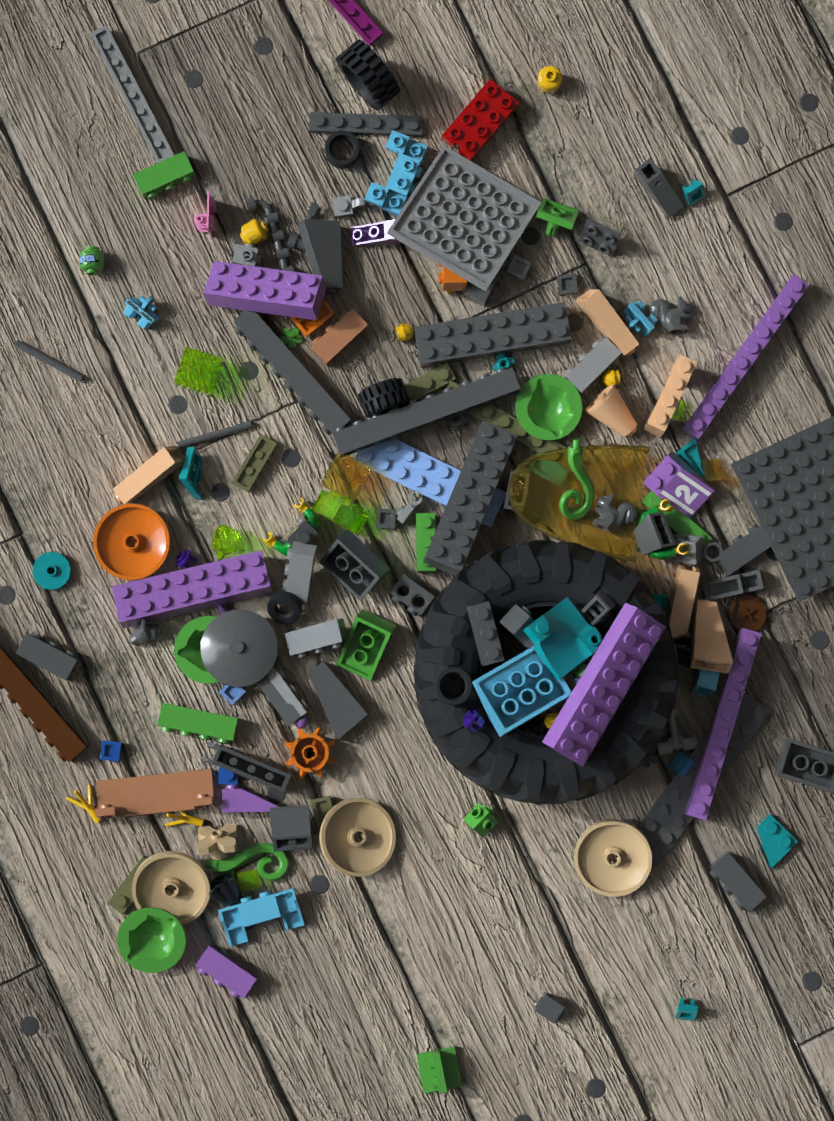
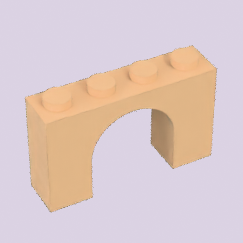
M681 354L678 356L643 431L661 438L695 369L696 361Z

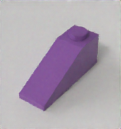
M227 785V789H222V813L270 812V808L281 807L243 788L238 789V785Z

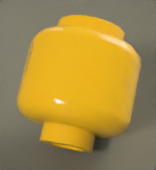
M546 66L541 69L537 81L539 88L545 93L556 92L562 83L560 70L555 66Z
M252 219L242 225L239 234L245 244L257 246L267 240L269 229L264 221L260 222L258 219Z

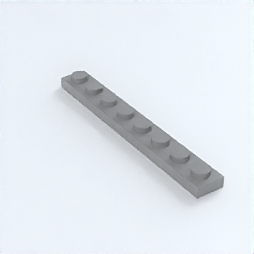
M106 25L90 33L156 162L159 163L174 156L108 26Z

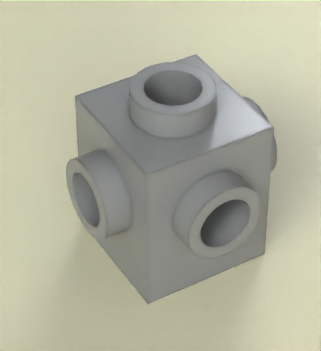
M236 244L232 263L255 267L260 266L262 255H259V250L252 244H244V246Z

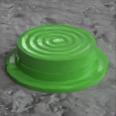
M543 374L530 379L520 389L515 403L516 416L521 427L529 435L545 441L558 440L570 434L579 423L582 414V400L578 390L569 380L554 374Z
M203 616L188 622L178 633L174 645L175 660L180 670L193 681L205 684L219 682L205 668L200 649L204 631L211 621L216 618L213 616Z
M146 907L132 912L124 919L118 931L117 945L121 956L130 966L142 972L157 973L171 968L180 960L185 950L186 935L182 924L173 914L161 908Z

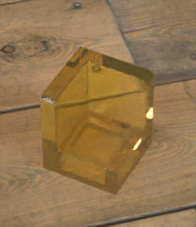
M703 459L701 461L705 476L704 480L708 484L721 482L726 479L725 472H722L720 459Z

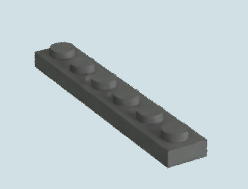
M310 112L309 133H334L344 130L352 134L390 136L393 130L406 136L422 137L423 116Z

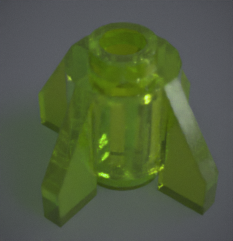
M220 525L216 528L211 545L213 550L216 551L218 561L235 551H246L240 534L231 526Z

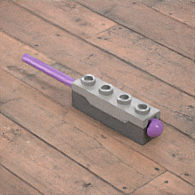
M224 605L215 606L220 614L228 611ZM273 667L271 672L257 684L288 727L291 728L295 725L298 728H305L309 722L308 712L306 711L309 707L303 699L298 700L295 696L297 691L291 683L287 685L284 680L286 675L280 668L276 669Z

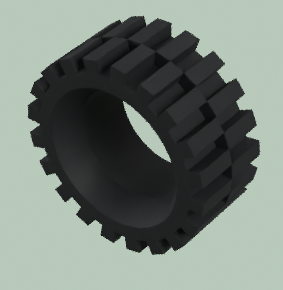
M358 39L336 57L337 65L341 68L340 71L345 75L346 80L350 82L352 88L357 91V94L375 110L381 109L400 93V86L397 80L394 79L393 73L389 71L388 66L383 63L381 57H378L376 52L367 43L365 44L363 40Z

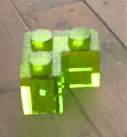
M322 490L311 509L343 529H349L357 536H359L369 518V515L363 512V507L356 503L352 505L351 499L344 495L341 496L332 490L330 493Z

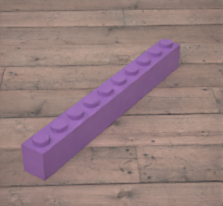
M793 274L681 430L692 439L695 438L696 441L701 437L809 284Z
M745 628L739 630L732 653L733 664L729 674L726 673L685 815L705 821L707 819L762 633Z

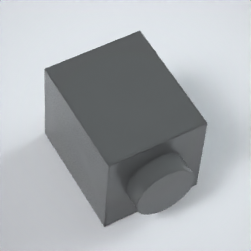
M544 992L535 1005L534 1011L554 1024L556 1020L560 1021L564 1016L565 1011L563 1009L565 1007Z

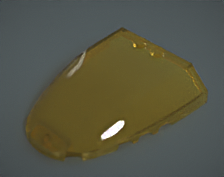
M620 444L581 446L584 448L583 467L592 481L595 497L589 513L579 520L565 518L559 509L560 498L567 490H578L582 494V503L584 500L583 486L568 463V448L535 454L518 465L510 479L509 499L513 510L521 520L560 542L578 543L595 550V552L607 554L614 559L636 562L634 529L637 527L638 516L634 522L629 524L623 523L619 528L611 530V532H604L593 526L592 523L595 518L600 516L594 512L596 507L600 508L596 503L597 499L609 496L611 493L614 494L611 506L617 509L622 503L629 502L637 508L639 513L643 472L650 447ZM571 498L568 501V508L576 510L582 503L577 504L574 498Z

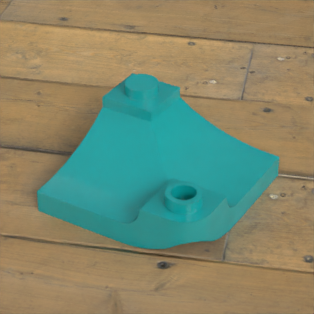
M568 597L523 630L535 645L533 648L557 680H560L595 653L603 641L598 630L586 622ZM591 638H594L596 643H593Z

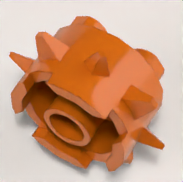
M319 727L313 734H306L299 728L298 738L294 742L285 743V746L291 750V758L286 762V765H295L300 769V778H303L307 772H315L321 778L323 777L322 768L327 763H335V760L330 756L329 750L335 742L334 740L325 741L321 737V728ZM310 747L313 748L315 756H311V759L307 758L308 754L305 753L306 749L309 750Z

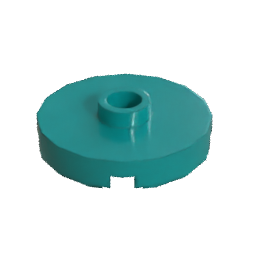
M48 552L37 558L33 565L32 573L34 580L39 586L47 590H57L68 583L71 578L72 569L65 556L56 552ZM51 567L55 569V572L53 574H49L48 572L49 568Z

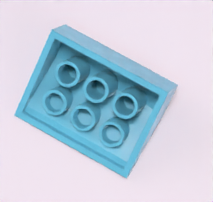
M535 646L472 681L483 707L500 737L565 700L572 693L563 677L560 680L555 678L533 649Z

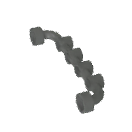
M253 197L246 198L249 213L257 212V207H261L265 211L281 270L294 272L293 266H288L287 259H290L288 248H283L281 243L285 241L283 231H278L276 224L280 223L278 213H273L272 208L266 201L254 200Z

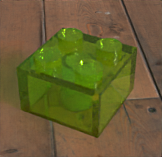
M185 347L174 384L177 387L213 397L224 361L221 357Z

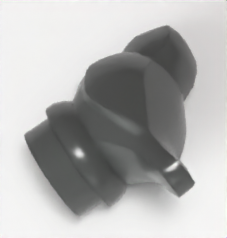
M142 619L135 632L129 636L131 645L144 644L150 640L155 641V639H159V625L147 624L145 619Z

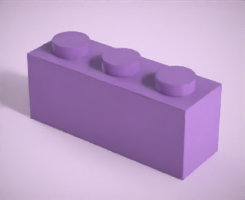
M212 944L207 947L196 964L201 974L205 976L209 974L215 978L214 982L222 988L225 985L230 989V993L238 999L240 997L244 999L258 979V976Z

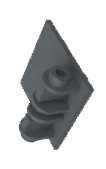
M587 218L578 241L612 257L622 234Z

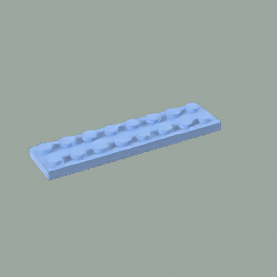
M392 439L359 451L353 462L444 506L447 505L461 472L397 439ZM498 488L495 489L481 524L491 528L506 497V492Z

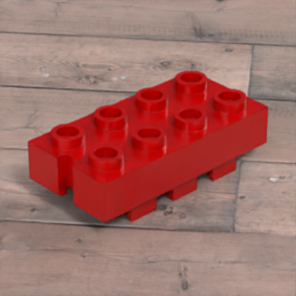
M489 79L442 134L441 139L451 148L457 146L461 156L473 161L519 107V102Z

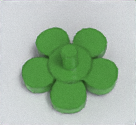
M288 328L283 329L282 334L284 336L281 337V341L284 345L288 343V347L293 349L296 347V343L302 342V336L298 335L299 330L297 328H292L291 332Z

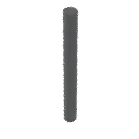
M20 340L16 341L15 347L82 382L84 375Z
M251 421L178 441L177 443L179 449L253 427Z

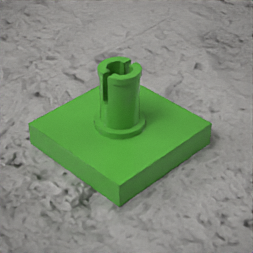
M543 198L536 217L548 221L545 233L549 235L553 227L551 236L556 237L559 226L572 230L579 210Z

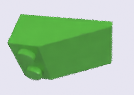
M362 609L355 618L348 635L349 641L345 642L336 665L371 681L397 625Z

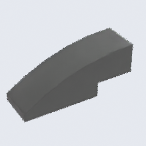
M762 570L702 583L706 600L709 601L766 589Z

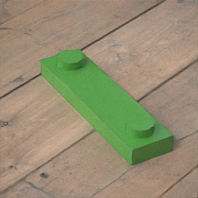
M651 491L641 503L650 510L655 506L659 507L663 499ZM676 508L672 512L662 511L669 528L676 534L702 536L703 548L712 539L689 517Z

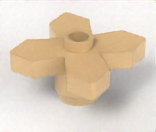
M227 824L219 830H215L210 826L198 827V840L200 841L197 842V855L210 854L214 860H222L226 858L227 853L236 852L237 844L235 837H237V825Z

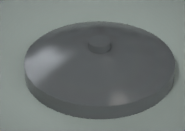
M241 609L227 611L212 620L204 631L200 647L201 658L207 671L219 682L232 687L251 686L263 680L273 669L278 657L277 636L268 621L259 614Z

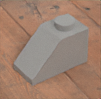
M672 533L676 543L674 548H677L681 543H687L689 545L683 546L682 551H691L688 555L678 553L673 558L678 563H685L687 566L697 565L703 558L702 536Z

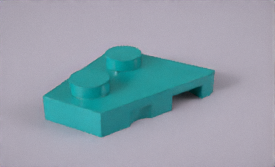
M187 447L179 478L194 499H202V493L198 491V482L202 481V456L195 447Z
M771 814L756 827L768 860V865L771 868L798 842Z

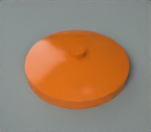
M123 504L111 509L100 519L93 536V549L99 564L109 574L128 581L145 579L156 573L165 563L171 545L170 533L165 521L154 510L141 504Z

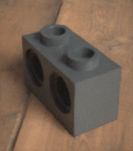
M404 574L390 592L393 596L391 599L399 605L403 603L408 606L407 611L415 617L417 614L422 616L435 598V596ZM401 586H406L409 589L407 596H400L398 594V589ZM417 597L424 599L425 604L423 607L418 608L414 605L413 602Z

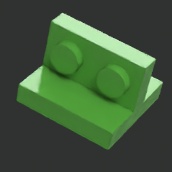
M455 1046L416 1054L424 1094L435 1091L445 1093L447 1089L462 1086Z

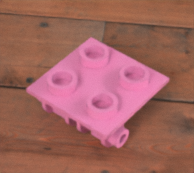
M208 191L207 214L195 215L194 222L198 231L208 232L210 237H212V231L216 230V221L213 213H216V201H214V197Z

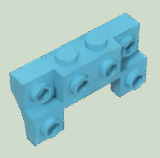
M392 130L385 149L398 154V158L386 187L371 182L364 200L392 215L398 216L406 204L408 196H411L415 190L416 185H414V181L416 178H420L423 170L420 166L428 146Z
M291 888L272 894L271 891L262 892L259 894V898L245 897L240 899L241 903L219 909V916L229 947L249 942L245 929L246 926L282 916L286 931L304 926L305 923L295 889Z

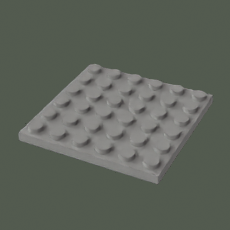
M443 146L388 229L387 234L480 289L487 291L542 202L448 147Z

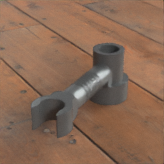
M311 203L305 219H314L318 210V204ZM291 232L287 246L305 251L301 234Z

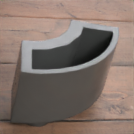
M515 604L502 618L500 623L525 648L530 649L535 645L523 630L534 622L530 617L532 613L526 607L522 606L520 608Z

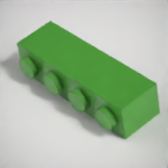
M162 703L157 726H162V731L173 733V729L181 730L180 734L192 736V733L200 734L199 738L210 740L211 737L219 738L218 742L229 744L230 740L235 741L239 718Z

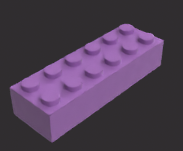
M214 261L203 294L210 306L317 320L326 292V285L322 275Z

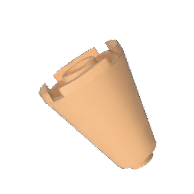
M609 385L597 395L595 401H591L585 409L588 414L622 437H630L637 430L635 428L637 426L635 419L614 385Z

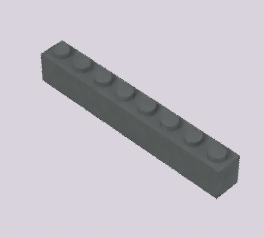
M244 311L233 321L236 326L234 330L240 337L244 335L248 339L246 343L253 351L257 349L261 354L259 358L265 365L269 363L273 367L272 373L278 379L281 377L286 382L284 386L290 393L293 391L298 396L296 400L302 407L307 406L311 410L309 412L310 416L315 421L319 420L323 424L321 428L328 436L334 433L335 429L342 426L347 427L350 424L351 419L256 312Z

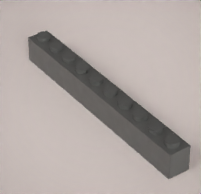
M501 368L496 371V374L480 376L477 381H465L458 388L449 387L444 389L441 394L436 395L433 393L427 395L425 400L419 402L418 400H413L403 408L397 406L390 409L389 413L383 415L378 413L371 416L370 420H358L353 423V426L348 428L342 426L335 429L332 436L340 458L518 394L521 388L513 368Z

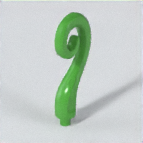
M573 439V445L568 447L567 458L571 470L583 486V503L582 494L576 489L567 490L562 494L559 501L560 512L565 518L570 520H579L586 516L593 506L595 497L592 481L583 467L584 448L580 446V439ZM574 498L577 504L582 503V505L576 510H571L568 508V501Z
M258 843L244 849L231 858L213 859V861L205 860L204 868H211L212 873H226L240 867L255 855L270 853L278 858V869L272 873L267 872L265 866L272 863L273 859L270 856H264L257 863V871L263 879L276 881L287 873L290 862L285 851L274 852L272 843Z

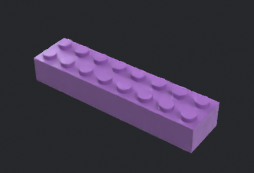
M262 550L112 586L119 623L123 629L140 625L142 619L149 623L273 593Z
M625 603L542 742L583 767L666 627L639 608Z

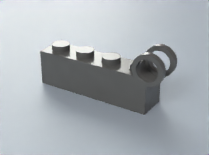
M755 524L747 530L749 534L744 537L739 535L732 540L733 545L728 548L726 545L721 547L715 542L704 546L703 560L708 563L717 562L725 575L728 576L771 546L761 525ZM708 547H713L717 550V557L715 559L707 555Z
M208 742L207 746L216 749L212 759L202 756V761L284 793L291 774L221 745Z

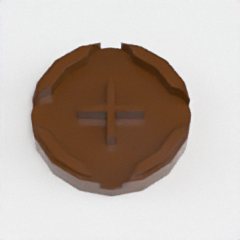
M743 595L731 603L728 610V618L731 625L738 631L741 628L757 631L765 624L767 609L758 597Z

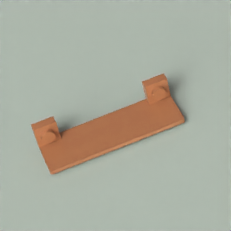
M211 769L100 780L96 782L98 809H95V816L99 820L215 808Z

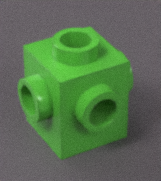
M480 803L463 819L482 838L499 822L493 816L495 812L488 805L484 808Z

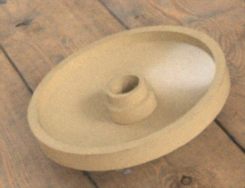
M364 798L344 800L332 807L323 819L319 833L320 847L327 862L338 872L357 877L371 875L383 868L393 854L396 843L394 823L388 812L372 800Z
M607 819L594 823L581 834L575 847L574 864L578 876L592 891L610 897L624 896L637 890L648 878L652 867V850L648 839L636 826L623 820Z
M164 851L147 858L135 873L132 883V897L137 909L146 907L161 908L173 914L182 925H185L199 917L209 901L210 880L205 868L188 854L177 851Z

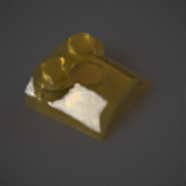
M337 452L321 485L355 502L365 482L368 480L372 468L350 456L340 458Z

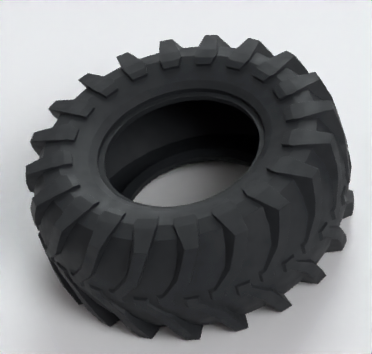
M526 541L517 546L510 545L496 549L483 556L479 561H474L456 574L448 586L444 587L435 599L426 620L423 622L416 645L414 661L415 693L424 725L433 742L447 761L463 776L495 795L518 802L563 804L595 796L604 792L612 785L618 784L631 775L657 746L665 732L677 698L678 654L668 618L662 607L656 602L646 584L635 574L628 571L616 559L574 542ZM604 591L616 606L594 626L603 639L625 603L639 608L666 627L583 767L544 744L542 741L545 736L530 734L515 728L500 737L491 723L474 685L469 698L460 705H447L440 701L435 693V680L439 673L446 668H461L469 674L472 681L482 676L483 665H481L467 611L468 606L489 601L496 630L498 631L502 627L500 621L515 604L520 608L522 606L526 607L530 612L549 611L568 597L580 612L598 593ZM593 605V607L601 614L597 607ZM588 610L586 611L594 620L596 619ZM452 674L444 678L441 687L447 697L458 698L464 693L466 686L462 677ZM468 711H478L477 716L485 720L483 726L478 727L476 732L471 730L469 726L467 728L463 726L464 721L462 719Z

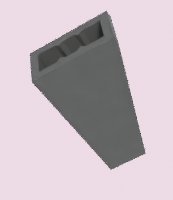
M303 219L298 223V227L314 275L323 276L326 285L325 294H336L337 291L343 288L340 221Z
M317 661L309 668L311 670L309 676L334 734L339 740L367 717L368 714L325 662L319 663Z

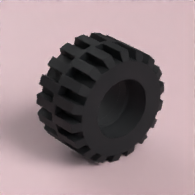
M391 378L375 383L358 394V399L366 418H371V416L382 413V415L389 413L390 409L397 406L402 408L410 402L402 378Z

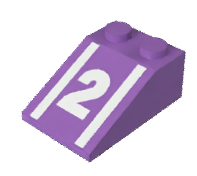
M673 451L662 460L643 482L658 497L671 501L668 504L689 518L715 491L711 485Z

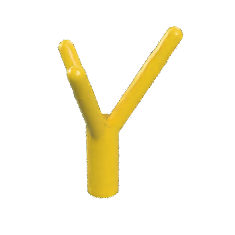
M88 785L89 804L77 790H74V793L81 802L69 796L66 797L68 801L87 810L95 823L100 821L95 816L91 785Z
M179 811L183 816L169 813L166 815L169 818L179 819L166 823V827L182 823L202 827L204 819L189 816L185 811Z

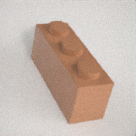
M353 308L350 311H344L336 324H330L325 330L326 333L322 337H316L312 342V351L327 367L369 328L368 324Z

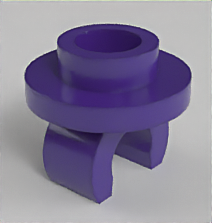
M189 550L181 551L176 558L177 566L184 567L185 569L190 568L188 561L193 560L196 563L198 561L191 555Z
M476 710L468 711L462 719L464 721L463 726L465 728L469 726L475 732L478 727L483 726L485 720L477 716L478 711Z

